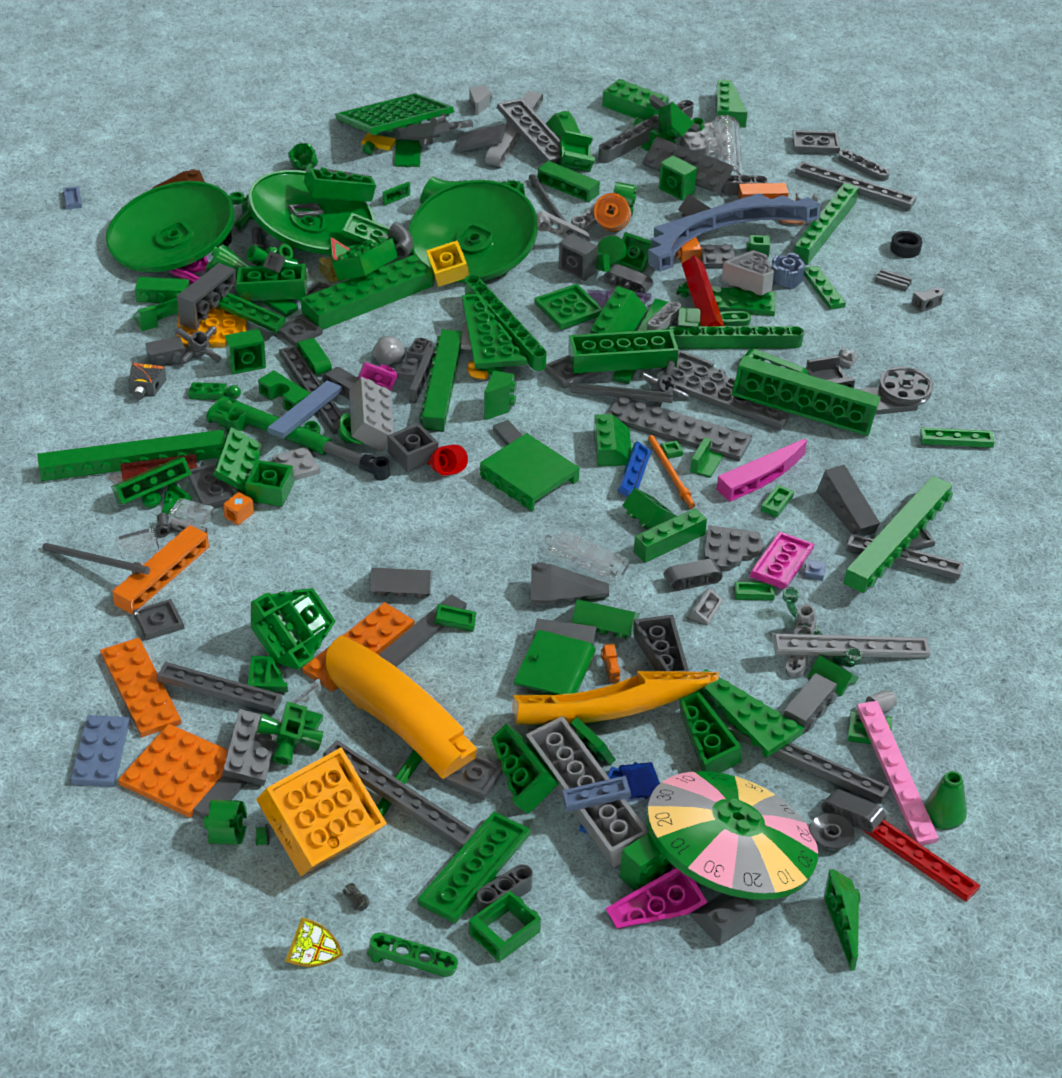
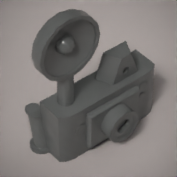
M442 113L437 118H431L430 123L408 124L406 128L397 127L396 129L400 131L402 139L411 138L412 141L419 140V145L433 144L432 138L448 134L450 129L474 126L472 120L446 121V115Z

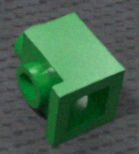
M750 235L749 241H746V251L754 250L766 254L769 258V236Z

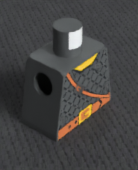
M132 362L129 375L130 393L139 400L143 399L144 395L155 396L167 380L165 366Z

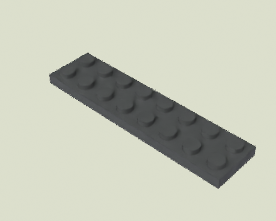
M618 397L607 413L613 414L628 428L671 441L677 440L678 443L697 449L704 437L711 439L710 451L723 454V457L739 462L752 441V435L629 399L628 397Z

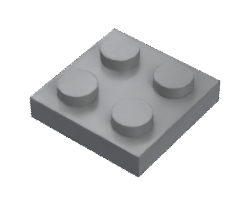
M307 447L272 456L274 463L293 466L294 481L320 474V468Z

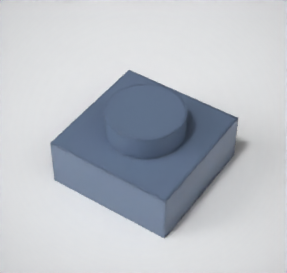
M807 559L804 577L823 581L826 563Z

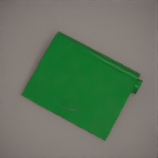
M538 629L513 684L551 695L578 693L596 649L587 641Z

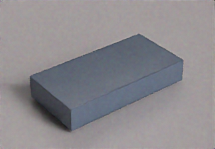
M79 186L63 188L66 210L82 208Z

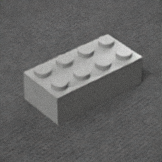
M360 377L349 390L351 436L379 451H383L388 446L387 435L394 433L391 391L375 384L369 379Z

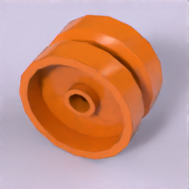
M608 193L601 196L595 203L594 216L603 229L617 232L624 229L630 222L631 210L624 197L616 193Z

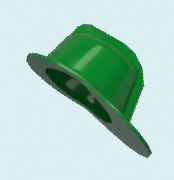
M350 413L342 415L338 427L339 437L345 444H364L351 436Z

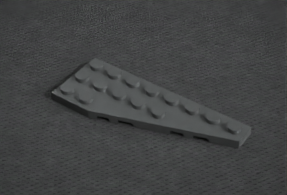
M682 350L678 351L677 367H674L671 376L676 382L677 389L689 394V396L782 430L789 421V415L782 410L732 396L735 382L734 377H728L725 375L724 370L716 369L714 364L706 359ZM662 368L655 378L664 375L666 368Z

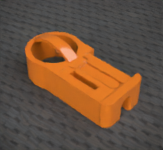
M605 644L601 649V658L605 663L609 683L620 682V669L615 645Z

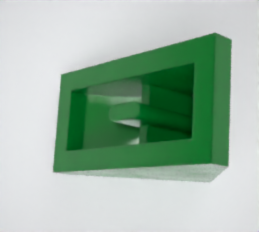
M155 305L138 309L133 314V318L141 331L158 327Z

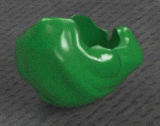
M299 143L288 152L289 161L297 170H306L307 164L313 165V168L318 164L315 149L309 143Z

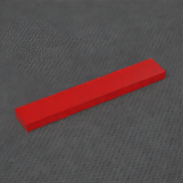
M885 820L872 832H865L965 902L980 889V884Z

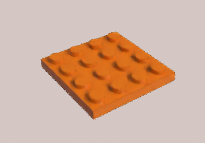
M168 724L118 779L119 785L191 818L194 814L193 808L221 779L228 750L172 724Z

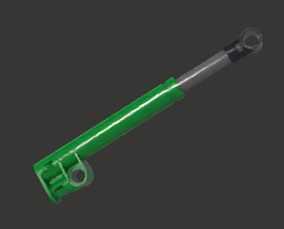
M222 396L209 408L206 414V421L208 423H218L227 432L231 427L242 431L248 425L268 432V427L279 419V417L227 396ZM298 426L283 438L302 447H307L309 450L326 455L328 453L355 464L361 470L373 474V477L377 480H386L390 476L388 458L383 456L373 457L368 454L362 455L332 443L331 438L304 427Z

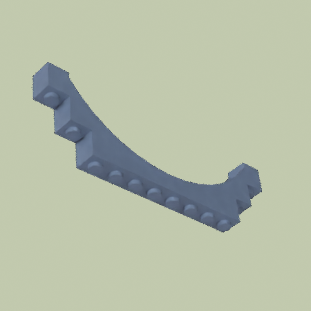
M758 193L653 227L654 237L651 238V249H648V265L659 272L672 268L675 253L685 243L705 232L723 226L759 220L810 222L819 219L820 203L809 197L794 201L784 195L769 199Z

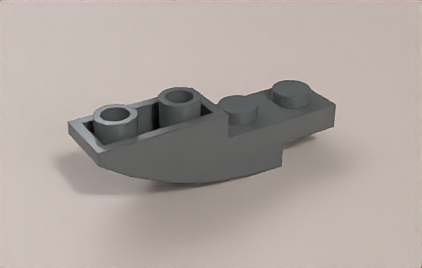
M415 338L407 351L406 360L397 372V379L413 382L427 347L432 346V341L426 338Z

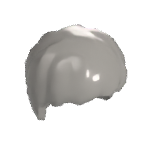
M385 336L381 337L375 344L372 355L380 365L388 366L402 361L405 357V350L403 344L397 338Z

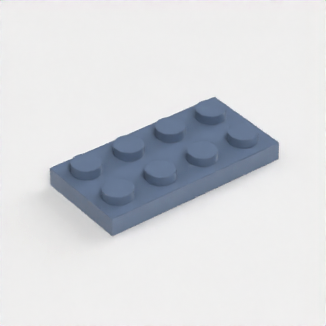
M87 715L71 776L72 785L115 787L130 725V717Z

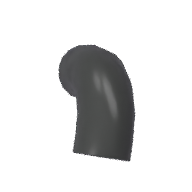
M394 222L387 235L397 242L395 249L398 258L404 259L410 255L414 247L413 237L405 227Z

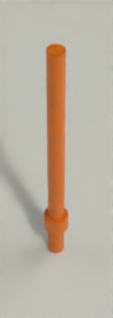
M650 435L648 441L677 487L680 498L686 502L690 509L694 508L695 503L691 498L689 489L683 485L655 437Z

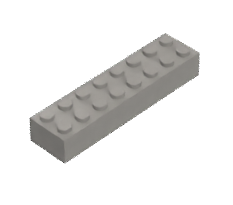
M563 716L526 734L527 744L559 783L556 789L561 796V790L609 780V777ZM625 799L572 811L612 868L621 864L622 850L648 833L647 828Z

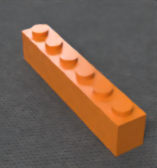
M191 525L181 531L159 552L155 553L152 558L142 564L150 568L148 575L142 573L132 574L112 591L114 605L133 615V610L141 608L209 548L208 534Z

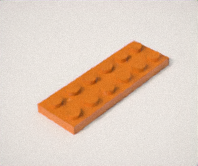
M384 602L343 636L379 655L413 627L415 620ZM326 648L306 664L302 670L305 675L331 692H334L338 687L331 680L326 670L325 661L328 650Z
M139 637L100 650L101 656L141 738L162 731L168 724L174 726L182 724L181 718L163 683L157 681L158 673Z

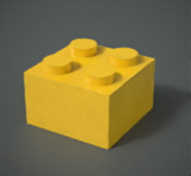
M458 240L426 250L438 287L465 279L469 275L467 263Z

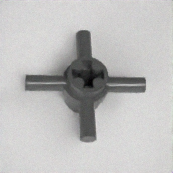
M211 326L205 333L196 331L191 336L179 327L175 333L188 341L189 349L180 359V362L186 364L192 356L201 357L206 354L218 363L222 357L209 348V338L217 329Z
M669 361L665 374L658 378L645 372L640 374L641 379L652 384V391L671 392L683 400H687L689 394L676 388V382L671 377L675 367V363ZM662 402L654 403L656 407H661Z

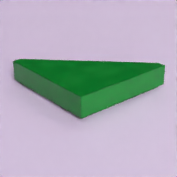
M174 482L169 484L164 498L162 513L168 515L192 502V497Z

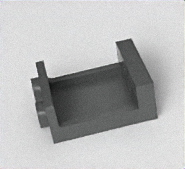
M839 355L807 360L806 370L808 375L854 388L855 379L853 376L846 377L839 365Z

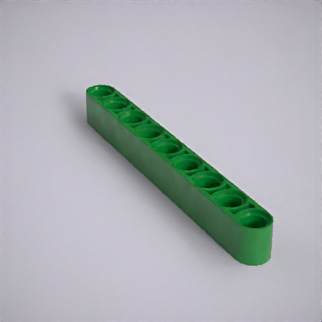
M466 276L465 295L479 294L487 304L488 310L495 315L496 321L501 323L512 338V343L520 349V354L525 356L527 364L533 370H544L546 368L547 351L478 276Z
M682 326L666 328L673 330L678 349L800 348L804 336V329L799 326Z

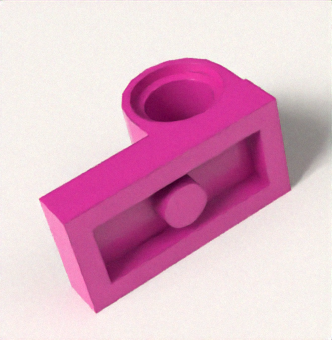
M364 362L357 378L369 379L375 384L391 391L398 375L393 368L381 364L378 367Z

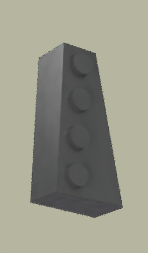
M845 464L825 470L816 492L850 533L861 536L876 533L880 522Z

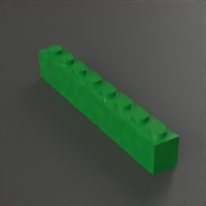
M844 183L821 211L820 218L814 220L794 246V253L799 255V259L803 260L805 265L810 263L856 204L859 187Z
M442 329L441 335L437 336V346H435L432 359L433 368H430L431 379L427 381V389L429 390H425L426 401H423V412L420 413V423H423L425 430L442 432L445 430L461 353L462 331Z

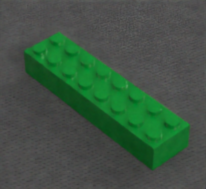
M412 255L380 267L366 276L352 278L301 298V312L303 316L324 330L433 287V270L417 256Z
M744 355L738 366L731 394L735 397L865 436H869L881 396Z

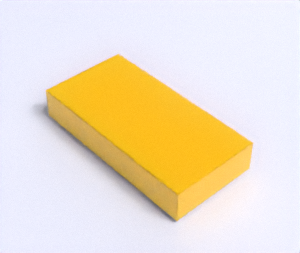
M367 133L362 140V145L370 141L376 148L391 151L396 144L395 138L371 135L370 133Z

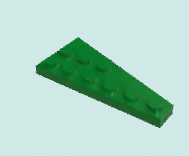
M479 294L462 295L474 368L483 369L527 365V359L520 354V349L517 346L515 347L512 343V338L501 323L496 321L495 315L488 310V306Z
M705 669V670H703V671H701V672H712V671H709V670ZM720 677L718 680L700 689L706 697H711L714 700V705L718 709L722 708L725 711L724 716L742 734H746L751 738V743L755 747L759 746L763 750L762 754L766 758L803 735L804 727Z

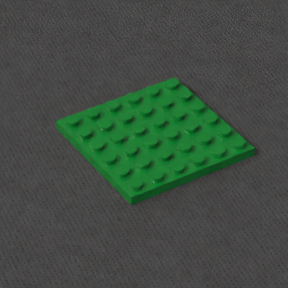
M413 93L335 113V118L342 123L353 126V128L363 130L365 133L378 135L381 131L390 132L397 127L406 128L408 124L413 123L416 125L421 124L424 120L430 121L431 118L439 117L442 113L448 117L449 114L454 113V107L418 93Z

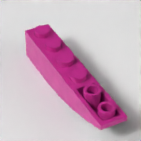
M802 439L719 475L716 489L731 502L766 486L787 472L801 459L806 451L807 440Z

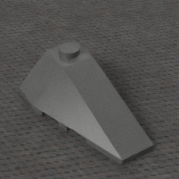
M543 562L532 564L530 603L554 604L557 603L558 599H566L570 602L574 601L576 597H583L584 599L609 597L608 583Z

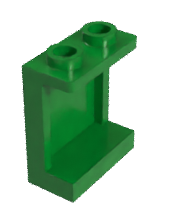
M564 130L559 141L561 166L590 172L595 162V157L591 156L590 147L593 136Z

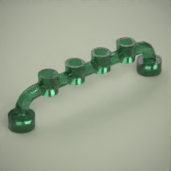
M787 587L783 591L782 598L786 602L789 612L795 617L794 623L796 625L798 614L794 603L798 601L799 591L794 587ZM816 624L814 635H823L820 632V626ZM849 648L846 651V656H832L834 663L843 664L849 668L860 664L862 660V652L857 648Z

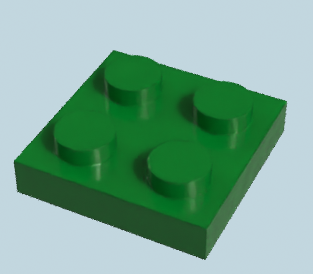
M578 717L571 722L575 728L574 732L586 748H590L593 755L601 763L605 760L611 765L616 761L606 744Z

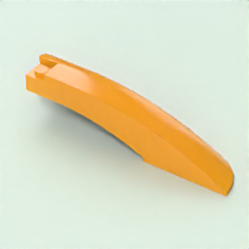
M341 635L331 643L327 650L325 661L326 670L331 680L359 710L363 709L399 735L442 779H445L476 758L477 748L464 735V728L411 678L378 654Z
M637 671L636 676L589 691L561 695H513L512 712L515 715V725H546L562 716L569 725H572L571 722L576 717L584 724L614 720L643 713L681 699L718 680L719 672Z

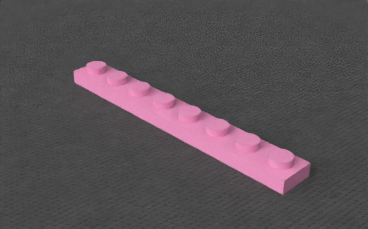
M878 701L858 704L857 712L913 840L921 845L937 843L939 837Z

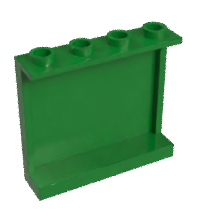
M528 433L480 462V476L483 480H487L495 488L500 489L510 498L515 499L523 507L534 511V505L537 500L567 480L573 484L579 481L580 467Z

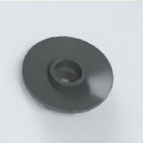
M834 813L822 814L817 816L811 823V835L819 845L825 848L841 849L853 841V825L841 815Z

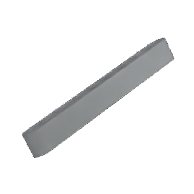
M527 91L523 100L536 113L542 105L543 94ZM509 122L506 123V131L502 143L492 145L488 150L485 158L487 165L502 167L520 139L521 135Z

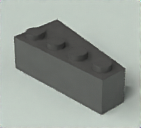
M218 263L177 295L181 325L197 331L200 327V321H205L209 316L207 313L211 308L215 309L219 305L220 298H224L235 286V269Z
M673 615L633 619V637L655 671L689 672Z

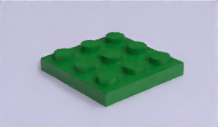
M578 284L534 298V303L560 330L594 319L603 310Z

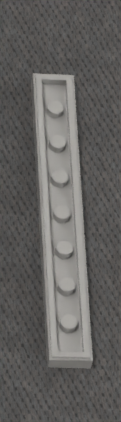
M773 634L772 636L775 655L929 658L931 655L927 638L811 634Z

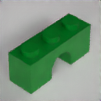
M275 370L258 379L259 393L269 400L283 397V409L286 411L292 409L311 394Z

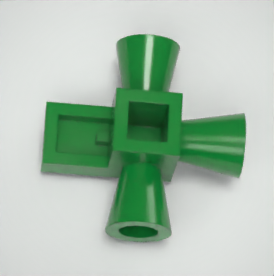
M252 244L247 251V260L252 261V264L258 266L264 265L269 251L286 257L283 265L298 264L297 259L292 258V248L287 244H282L279 248L269 247L266 250H262Z
M287 701L281 722L264 713L261 714L256 733L277 735L275 742L279 743L272 756V760L275 763L292 765L293 748H296L299 742L316 751L319 750L324 731L303 729L306 721L304 718L307 707Z

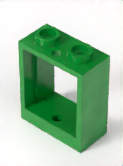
M509 891L469 920V935L498 962H501L540 933L541 918L535 910H531L525 905L521 897L515 896ZM510 911L525 927L506 941H503L488 926Z

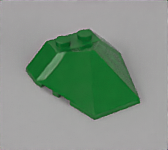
M314 588L299 589L292 592L280 591L275 594L265 593L251 601L252 631L276 663L296 670L313 659L316 650L320 648L321 642L336 622Z

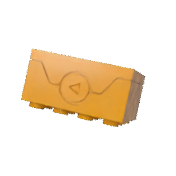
M342 747L267 787L256 799L301 877L375 835L387 824Z

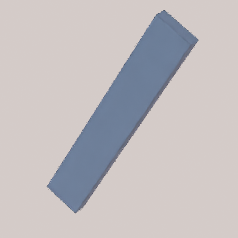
M326 381L268 427V433L282 439L341 393L342 386Z

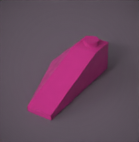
M675 868L605 909L616 928H623L688 915L707 904V901L696 882Z

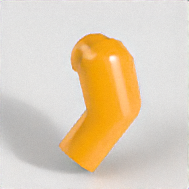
M473 361L467 363L468 367L466 369L472 378L487 379V371L475 369Z

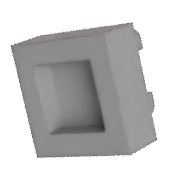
M843 346L838 354L840 357L839 365L849 369L858 359L855 350L846 351L845 346Z

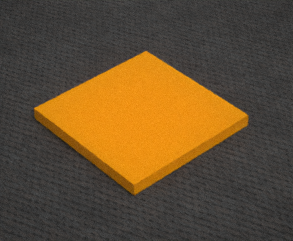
M216 307L215 309L211 308L207 313L209 315L205 321L201 320L199 323L200 327L197 329V331L205 333L211 326H214L217 331L209 338V348H226L225 335L247 331V320ZM178 313L177 329L180 327L192 336L196 330L181 325ZM180 337L184 348H188V341Z

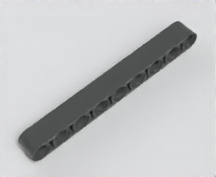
M683 100L676 104L690 119L693 117L694 102ZM658 114L600 144L598 148V161L609 163L648 142L650 130L656 129L659 131Z

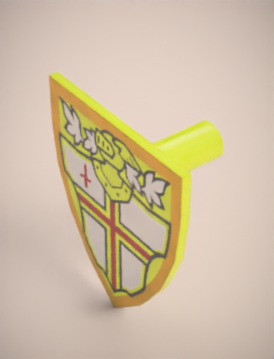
M301 917L285 962L304 967L321 966L336 960L343 954L338 941L328 929L313 920Z

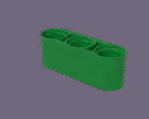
M315 338L296 343L297 349L316 376L323 375L332 370L329 358Z

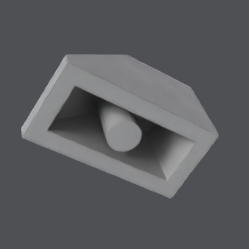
M487 86L469 87V100L475 115H479L490 106L492 93L488 90Z

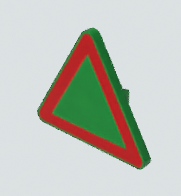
M330 238L332 261L338 259V255L345 254L346 251L351 250L334 238Z

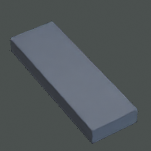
M626 776L561 790L566 812L631 797Z

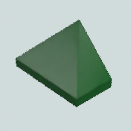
M405 182L383 191V205L385 206L410 196V182Z

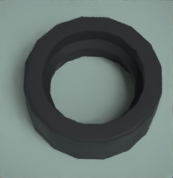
M899 231L892 236L891 251L898 257L914 258L921 252L922 238L911 231Z

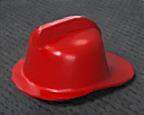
M460 445L441 446L433 451L427 464L431 466L433 471L444 476L458 474L466 468L468 455Z

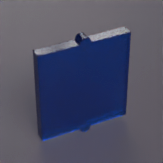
M634 762V764L619 766L621 776H626L631 792L629 799H648L654 789L660 784L652 762Z

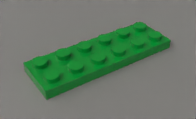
M493 811L417 899L418 905L456 924L477 899L478 890L494 879L531 835L530 828Z

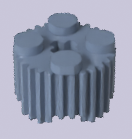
M791 252L787 256L775 255L773 257L771 269L774 271L773 284L786 286L788 289H795L798 284L802 283L805 264L803 260L799 259L798 254H792Z

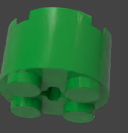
M616 182L613 193L624 197L630 207L632 217L638 186Z
M210 800L209 816L204 817V829H208L209 844L238 845L243 843L247 826H243V818H247L246 805L243 801Z

